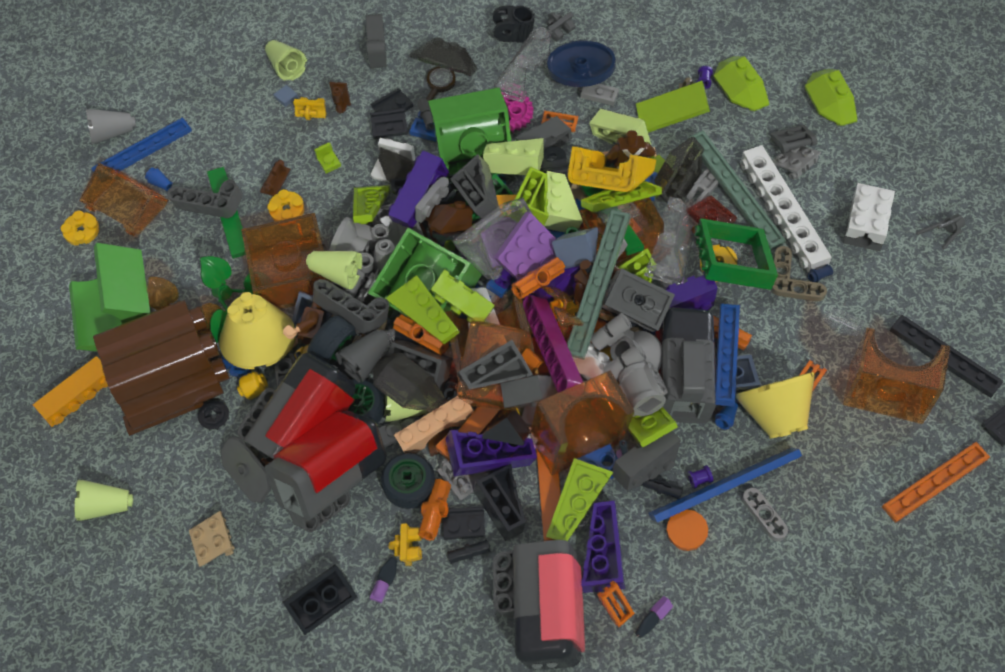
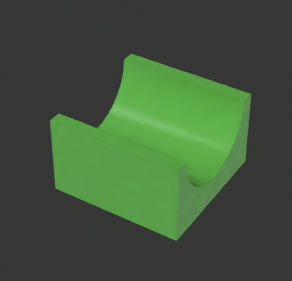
M500 88L428 101L439 157L443 159L449 174L457 173L477 154L483 159L486 144L511 142L508 110Z
M407 228L368 294L375 299H385L417 275L434 297L435 294L432 293L431 288L444 269L449 272V275L458 281H462L470 289L475 287L482 274L472 263ZM437 301L450 320L454 322L458 314L450 310L451 305L446 302L441 304ZM389 303V307L403 314L398 308Z
M96 243L94 254L97 279L83 282L71 281L69 284L75 346L77 350L97 352L93 335L150 313L142 251L140 249Z

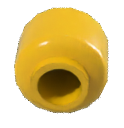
M253 371L239 378L237 390L242 397L245 396L247 399L252 400L261 395L266 387H268V383L262 373Z

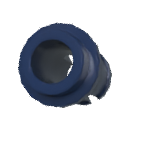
M826 264L816 270L811 269L807 276L810 282L818 283L820 279L833 275V269L830 265Z

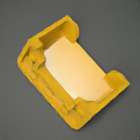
M572 146L568 179L571 183L577 185L631 192L652 175L655 170L656 159L630 155V159L627 162L620 163L619 169L605 167L606 157L602 152Z

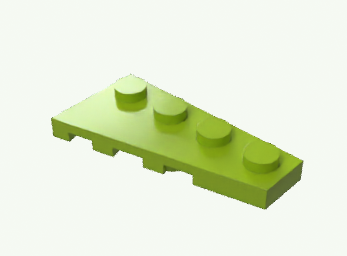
M644 181L631 192L607 189L582 199L581 207L588 209L590 212H598L603 209L662 194V187Z
M390 185L354 188V223L367 224L373 222L390 193Z
M417 275L385 298L390 304L398 308L403 314H406L443 344L460 333Z
M574 458L546 537L553 540L568 541L613 472Z

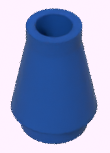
M150 168L145 175V179L149 184L162 188L165 191H168L173 185L158 168Z
M735 401L734 407L724 406L715 415V424L719 428L727 430L734 425L736 412L739 407L738 403Z

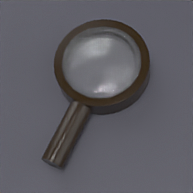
M438 66L429 71L427 74V84L431 91L426 97L427 101L433 100L437 92H446L454 87L456 76L452 69Z

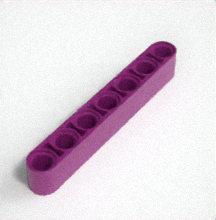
M527 295L523 300L522 307L557 392L576 398L580 397L584 391V382L547 299Z

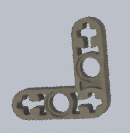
M786 246L778 247L774 254V264L776 269L783 268L786 270V273H778V277L771 289L772 293L783 297L822 301L826 296L827 288L821 283L790 279L792 251ZM781 253H785L784 262H780ZM781 284L782 289H778L777 285ZM799 286L804 292L797 293L793 288ZM816 289L819 290L820 295H816Z

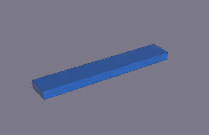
M182 117L93 166L91 169L98 180L102 182L192 132V129Z
M720 304L715 379L716 405L735 406L740 305Z

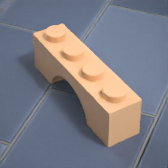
M463 393L397 432L394 436L405 454H416L423 450L428 441L437 433L450 427L462 426L474 411Z

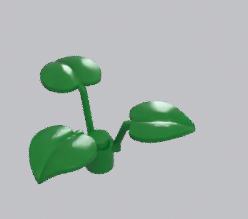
M204 256L200 257L202 282L206 287L212 288V295L219 298L218 302L225 309V311L221 309L216 310L210 319V331L216 343H219L220 333L228 312V307L224 300L229 299L233 292H250L265 299L272 288L273 282L261 272H252L244 279L243 285L245 289L230 288L225 285V280L232 273L229 263L219 257Z

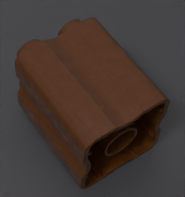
M182 300L93 335L107 385L133 430L224 394L221 382L229 380L230 377L221 357L213 361L211 359L218 356V352H220L212 332L200 333V331L208 328L200 306L189 310L186 301Z

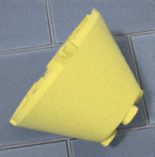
M250 292L242 293L228 307L219 337V347L223 357L230 364L243 369H255V367L262 365L268 367L283 359L290 352L295 343L296 336L293 339H288L283 334V329L287 325H291L293 328L295 326L292 319L286 313L261 296L251 294Z
M814 372L763 385L735 394V398L766 434L769 435L770 439L787 436L792 432L808 429L815 375Z

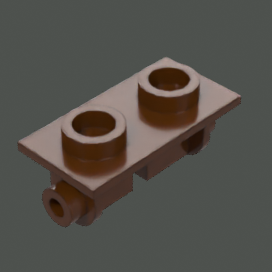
M329 82L336 111L344 113L347 105L351 106L347 83Z
M282 160L276 161L266 181L263 183L260 193L271 196L278 194L291 168L285 167Z

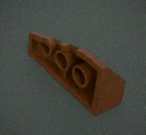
M464 201L438 204L434 206L430 216L426 217L424 221L429 223L428 227L439 234L472 229L473 209Z

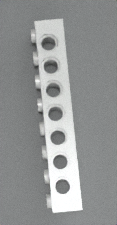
M763 145L744 151L740 160L741 168L747 171L749 181L755 184L758 196L764 199L765 207L773 214L775 224L781 227L782 235L790 242L792 252L799 257L801 267L809 272L811 269L816 270L826 264L829 265L832 258Z

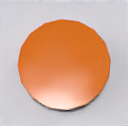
M687 509L670 517L666 533L669 541L678 549L691 551L698 549L706 541L708 525L701 514Z

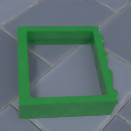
M700 218L698 225L694 227V236L696 237V247L699 250V259L702 262L705 279L771 290L778 277V273L764 229ZM711 238L750 244L758 268L716 262Z

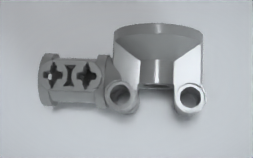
M350 217L343 219L333 237L329 251H356L361 253L362 269L357 271V275H360L353 289H346L332 282L333 285L352 297H355L359 287L365 286L367 278L373 272L374 261L368 250L371 249V253L374 255L376 243L382 239H388L389 229L386 225L377 224L371 227L366 224L354 223V220Z
M620 313L592 335L591 342L598 350H602L607 345L611 347L610 353L613 361L604 367L605 373L612 381L619 379L620 384L617 385V390L627 411L632 416H647L663 407L666 402L664 395L668 393L658 372L662 364V345L654 335L648 332H633L630 330L632 327L630 320L623 313Z

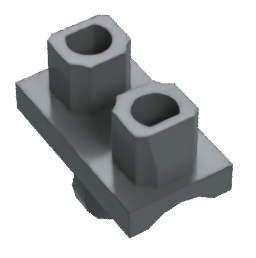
M551 12L548 15L549 20L546 22L549 27L545 36L547 38L551 36L557 42L564 36V33L560 30L561 28H564L567 33L574 30L576 25L571 20L573 14L569 12L562 17L560 13L556 15Z

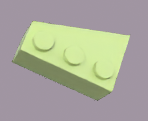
M600 109L589 122L593 135L610 144L617 143V139L621 137H626L627 132L630 130L636 131L637 136H643L644 142L651 144L645 121L640 118Z
M543 138L486 144L483 160L489 165L491 173L527 175L530 167L540 171L544 157Z
M547 171V212H549V217L544 227L565 232L569 227L579 229L583 220L565 174Z

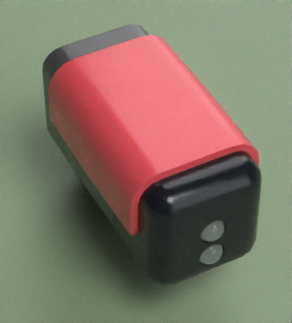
M565 540L517 544L513 546V551L499 552L493 558L494 608L503 617L514 618L515 655L530 670L577 666L581 661V653L585 651L581 566L577 562L576 551ZM508 560V565L501 568L502 563ZM509 581V585L502 589V584ZM510 602L509 607L502 610L503 604Z

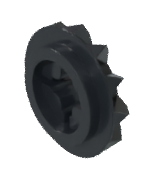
M217 400L205 403L198 412L199 423L208 430H218L222 425L225 426V422L229 419L228 407L223 402ZM212 410H214L216 414H219L216 416L215 421L211 418Z

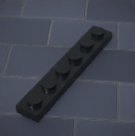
M901 315L890 329V332L990 398H992L1004 382L904 315Z

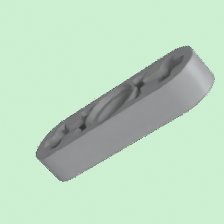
M747 489L742 498L744 505L773 541L784 540L788 533L786 524L758 489ZM749 494L756 496V503L753 500H748ZM766 510L770 513L771 517L767 520L762 519L759 516V512ZM774 526L777 529H782L781 535L779 533H773L775 529Z

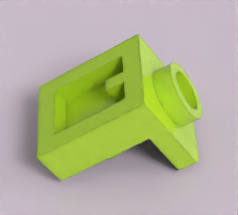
M330 143L321 145L314 150L316 159L325 174L341 167V163L333 152Z

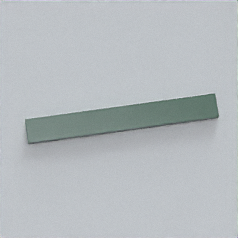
M702 130L690 136L687 140L751 227L764 229L770 250L785 243L786 239L706 133Z
M611 210L567 343L572 357L585 360L630 221V213Z

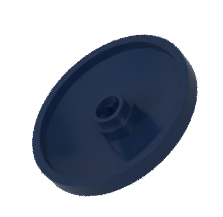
M574 41L561 45L552 51L547 60V68L551 78L560 84L571 87H588L607 80L614 73L616 58L613 51L601 43Z

